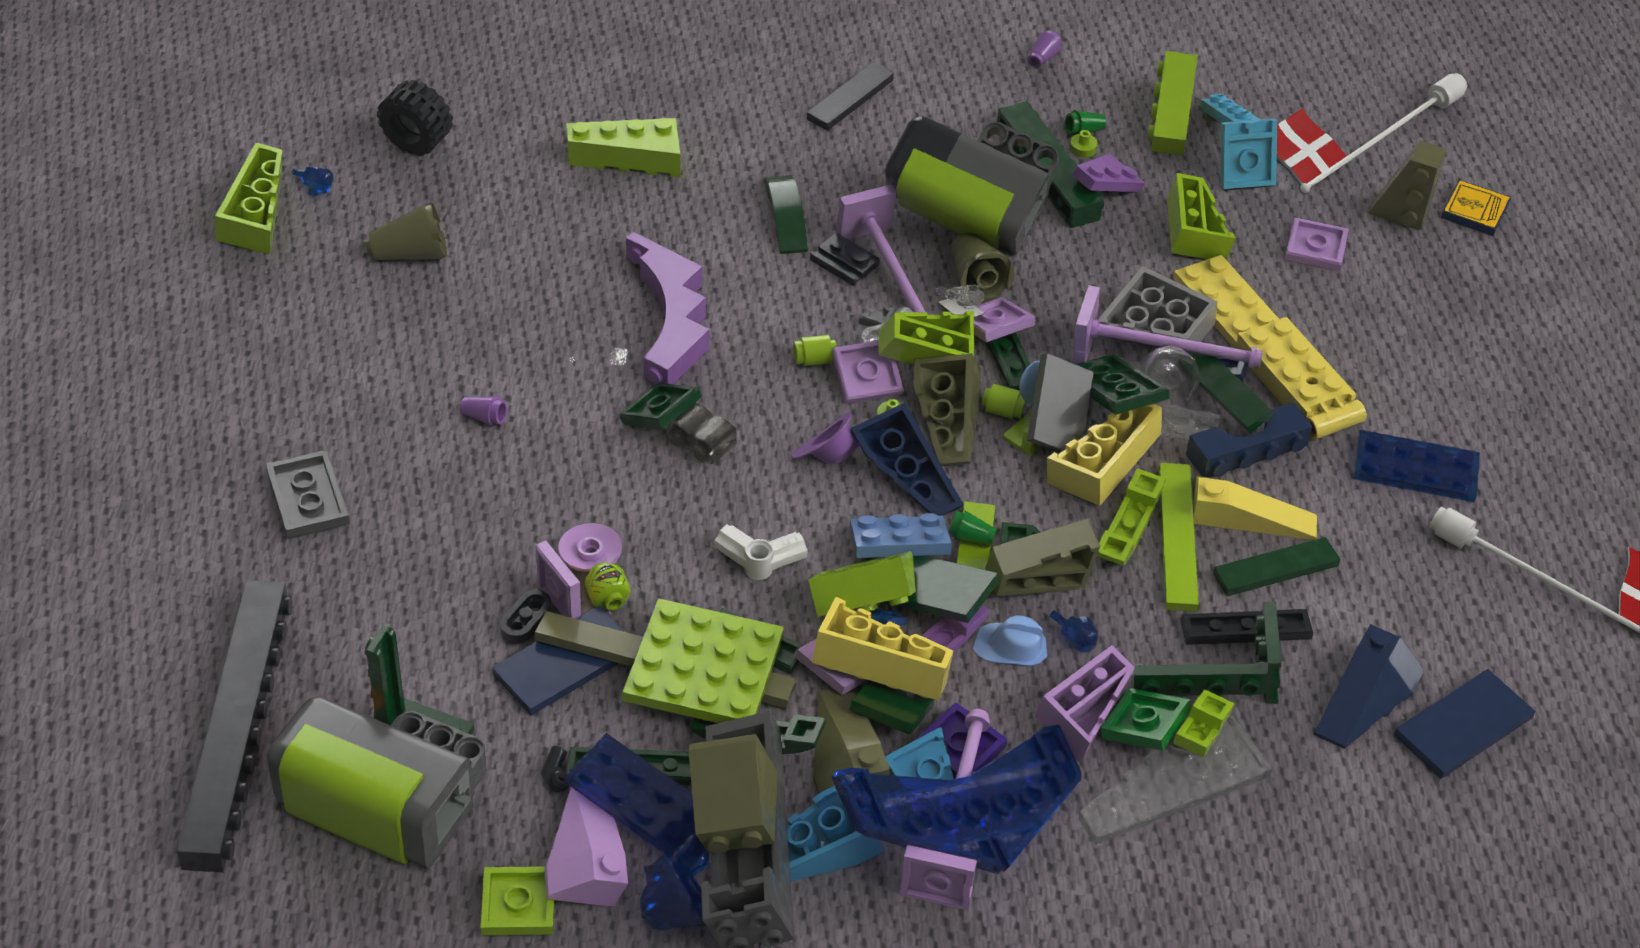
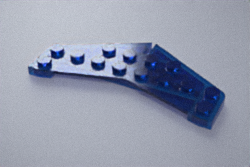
M1059 724L1041 729L1017 747L970 776L944 780L870 774L868 769L847 768L837 770L831 779L853 828L861 835L907 848V845L977 860V869L999 874L1001 871L1004 873L1081 781L1082 773Z

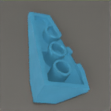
M853 778L820 792L812 799L814 804L800 815L795 813L787 819L789 822L787 825L791 881L853 867L885 852L876 826Z

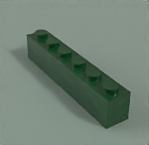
M1028 101L998 108L997 122L1051 145L1057 150L1059 167L1050 185L1047 197L1070 228L1099 221L1102 209L1104 208L1102 195L1097 193L1096 190H1089L1072 175L1077 167L1076 161L1067 154L1063 144L1059 143L1054 137L1050 127L1046 126L1041 120L1039 113L1031 107ZM1017 146L1013 151L1017 154H1024L1028 149L1024 146ZM1045 157L1040 159L1039 163L1049 166L1053 163V160Z

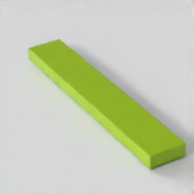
M1160 463L1159 476L1166 478L1160 494L1165 609L1197 612L1199 603L1191 467L1189 464Z

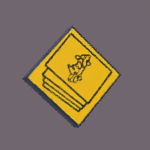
M1458 180L1442 211L1441 218L1494 236L1509 206L1511 197Z

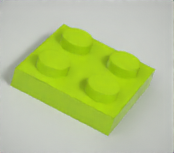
M484 867L481 935H553L555 900L547 899L545 867Z

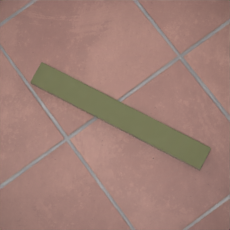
M549 611L545 612L535 632L536 641L631 667L643 640V637ZM771 672L762 702L787 708L795 687L796 678Z

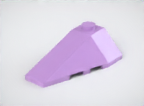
M572 784L562 812L561 822L544 869L547 899L615 906L628 885L625 851L605 788Z

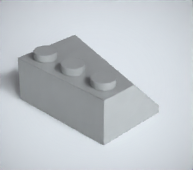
M1142 266L1098 320H1100V324L1201 342L1215 325L1217 301Z

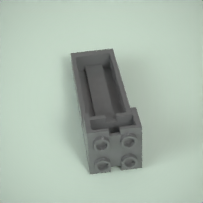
M770 711L705 726L706 742L756 734L778 771L774 844L761 845L758 848L733 849L724 853H711L712 886L708 881L701 882L703 921L722 948H754L753 944L760 942L765 946L774 947L782 942L795 940L780 728Z

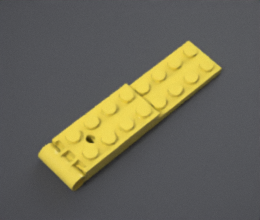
M1222 255L1174 271L1173 279L1177 283L1217 301L1214 326L1233 348L1251 351L1252 346H1254L1258 350H1263L1260 367H1253L1251 370L1282 405L1294 402L1312 425L1311 440L1325 437L1366 420L1367 414L1364 405L1359 400H1354L1357 394L1287 317L1279 319Z

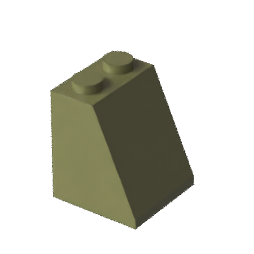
M752 734L689 744L695 832L707 853H724L733 849L758 848L761 845L774 844L778 771L757 735Z

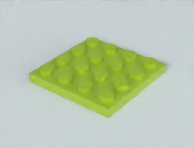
M658 598L623 689L622 701L715 723L758 714L783 638L784 627Z

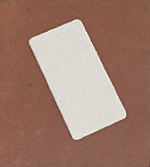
M963 295L939 301L952 314H964L966 311H974V316L984 314L983 311Z

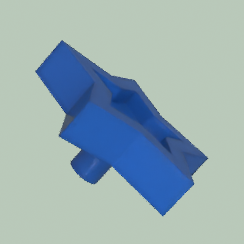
M876 609V613L871 614V619L882 624H887L890 621L897 625H906V617L899 615V610L885 611Z

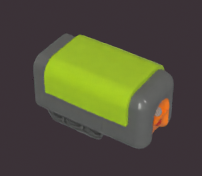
M324 697L308 699L271 743L267 753L273 793L277 801L284 805L286 813L402 864H406L411 860L427 868L433 866L472 810L474 789L487 771L485 744L478 737L413 711L400 714L390 726Z

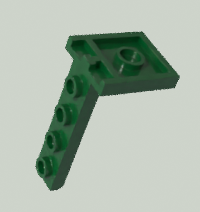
M1263 602L1262 615H1256V634L1261 635L1255 636V655H1258L1259 659L1257 664L1137 665L1134 669L1133 689L1178 696L1201 695L1204 689L1218 696L1265 694V703L1278 704L1281 652L1276 602Z
M382 625L376 636L370 637L365 647L369 668L368 677H370L372 689L371 698L374 704V719L391 726L400 714L413 711L472 735L474 723L404 698L396 632L392 628Z

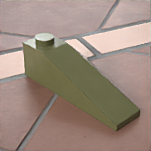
M972 353L914 359L913 386L918 396L938 461L941 466L970 464L981 395V368Z
M835 689L819 691L817 717L825 718L826 725L815 748L813 779L818 794L850 778L854 779L862 798L888 793L890 776L888 762L868 718L850 711L851 702L856 696L853 689L844 695H841Z

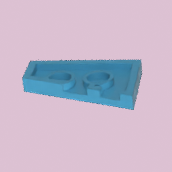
M941 727L885 756L890 768V775L936 845L941 840L955 785L951 771V762L946 752ZM963 809L957 833L966 829L967 822Z

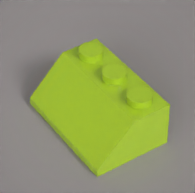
M912 551L823 571L808 579L818 617L827 615L836 597L845 600V607L862 608L866 611H871L878 608L877 603L889 601L890 606L908 602V596L916 592Z

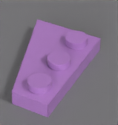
M1110 153L1077 165L1072 174L1089 190L1140 192L1145 185V182L1137 177L1138 173L1134 169L1124 166Z

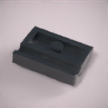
M835 233L822 243L816 252L812 251L810 253V260L852 286L856 285L857 281L862 280L880 265V258L838 233Z

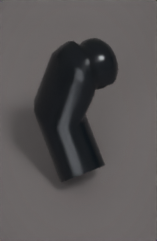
M560 746L551 747L541 770V776L550 790L555 792L565 791L570 783V776L561 768L567 751Z

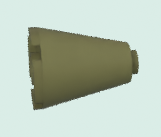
M434 203L425 204L369 232V239L365 240L368 255L374 256L376 261L435 260L446 258V240L444 232L440 229L439 222L441 221Z
M963 233L953 240L951 252L962 293L975 303H986L1000 298L999 294L1005 288L1008 290L1014 279V266L1010 259L973 234Z

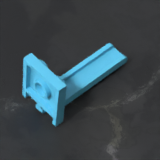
M1223 94L1210 95V99H1201L1203 111L1221 123V188L1234 189L1276 185L1277 120L1259 119L1251 111L1245 110L1243 106L1236 104L1234 100L1228 99Z

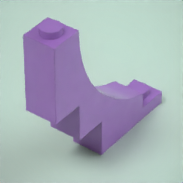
M632 232L626 237V258L630 259L634 264H640V278L655 293L665 315L664 326L659 338L643 357L644 377L654 385L657 383L674 384L709 349V329L699 324L706 317V297L696 293L702 287V266Z

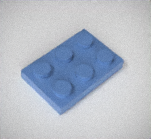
M926 513L920 517H907L896 514L890 516V518H876L866 515L858 519H850V531L857 558L887 557L912 551L913 556L951 555L952 543L943 516Z

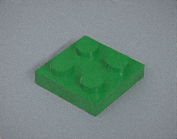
M1129 688L1101 727L1102 738L1163 751L1190 712V701L1185 698Z

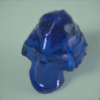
M696 834L691 835L685 844L672 855L662 854L652 865L643 866V872L646 874V886L640 897L641 917L655 930L688 929L695 926L707 927L702 917L701 886L694 875L709 866V853H707Z

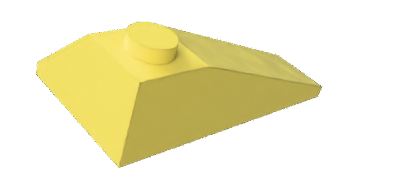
M1201 476L1195 477L1194 524L1316 540V514L1228 480Z

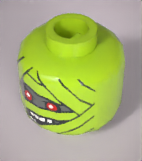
M607 562L596 564L590 569L585 578L584 585L595 607L600 606L602 609L617 610L623 606L630 596L631 588L623 569L617 564Z

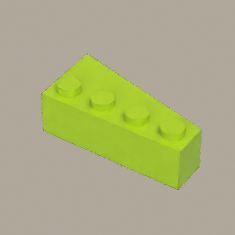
M676 118L566 123L569 165L604 169L608 166L616 167L619 171L630 172V169L646 171V174L657 175L658 172L670 173L671 177L680 178V146Z
M260 143L254 144L215 215L216 241L256 252L271 253L282 179V149Z

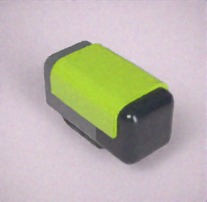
M917 116L908 122L884 171L887 185L894 186L897 192L896 199H898V204L901 207L958 234H973L997 250L999 247L1018 254L1047 199L1050 185L1058 171L1059 156L1057 150L1051 145L999 122L987 124L976 141L930 118ZM997 134L1002 137V140L994 143L989 141L988 138ZM1017 146H1024L1028 149L1024 154H1017L1013 150ZM1048 157L1053 160V163L1049 166H1044L1039 163V160Z

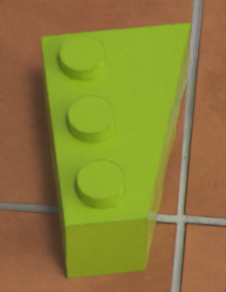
M1176 173L1167 195L1171 253L1201 259H1210L1222 255L1227 260L1236 238L1233 232H1228L1224 225L1226 219L1223 214H1218L1215 208L1216 201L1202 177Z
M966 311L964 314L942 312L940 315H928L927 312L894 313L879 330V355L914 365V359L970 353L974 356V311Z

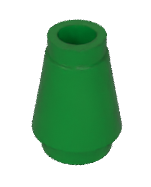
M1073 110L1065 116L1064 126L1069 135L1079 134L1082 130L1092 133L1105 129L1106 118L1104 114Z
M965 510L964 513L956 511L948 533L955 536L954 540L991 546L997 528L992 527Z

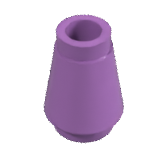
M1053 31L1041 33L1028 56V62L1039 68L1061 50L1062 45L1060 36Z
M498 396L464 397L460 403V413L494 426L505 421L507 403Z

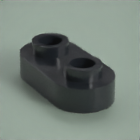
M532 589L523 593L500 620L502 638L513 644H520L529 640L536 632L545 612H552L549 594L539 589ZM533 608H539V610H537V611H533V610H531V609H533Z

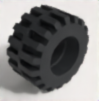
M406 80L398 84L379 104L377 111L379 127L383 129V134L390 139V142L398 146V149L405 150L410 154L416 153L418 156L431 153L452 129L453 123L451 121L453 116L449 112L451 110L449 105L445 104V99L441 95L439 96L435 89L427 87V84L423 82L419 84L416 80H411L410 82Z

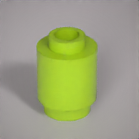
M829 334L800 337L799 341H793V354L796 365L803 364L805 367L831 364L833 361L832 350L837 347L835 339L831 340Z
M993 384L991 389H985L981 404L986 406L985 412L1013 420L1014 417L1022 418L1027 402L1023 400L1019 390Z

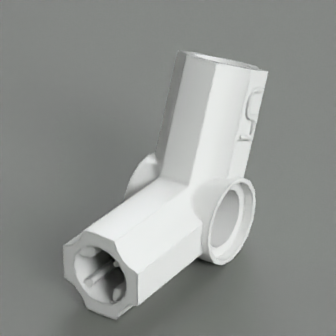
M725 525L714 540V547L743 566L746 575L754 580L766 579L772 574V570L807 558L808 554L804 539L799 532H794L768 542L763 539L754 540L733 525Z

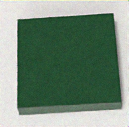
M657 383L620 413L619 417L625 425L663 430L702 397V394L697 387Z
M869 680L853 698L850 711L904 733L911 734L932 709L935 699L923 698L918 694L901 689H893L887 685Z

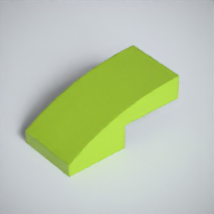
M1204 689L1193 704L1189 717L1176 733L1173 744L1204 758L1227 721L1235 703Z

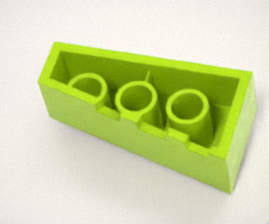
M1166 51L1164 61H1159L1156 77H1161V81L1155 83L1153 98H1158V102L1152 104L1150 119L1155 120V124H1149L1147 141H1152L1151 151L1183 156L1198 55Z

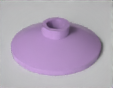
M587 523L575 526L565 532L559 541L558 551L560 558L567 566L578 571L589 572L593 566L599 563L607 562L614 564L621 555L622 542L619 535L613 529L602 524Z

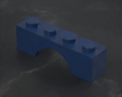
M1293 402L1272 409L1274 416L1265 422L1263 431L1252 436L1230 435L1217 427L1190 435L1186 456L1202 477H1220L1228 471L1240 467L1248 468L1253 463L1265 459L1273 460L1280 454L1302 450L1308 445L1312 425Z

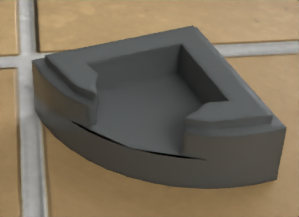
M883 307V310L866 311L860 316L859 324L879 331L897 309Z

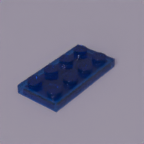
M1360 430L1353 479L1475 502L1480 452Z
M608 733L566 774L564 782L673 861L697 837L692 793Z

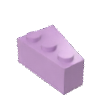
M1111 645L1045 694L1035 717L1081 762L1124 691L1135 667Z

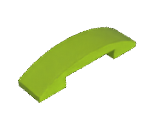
M1138 468L1136 469L1108 531L1105 530L1099 542L1098 557L1123 566L1127 563L1153 514L1166 478Z

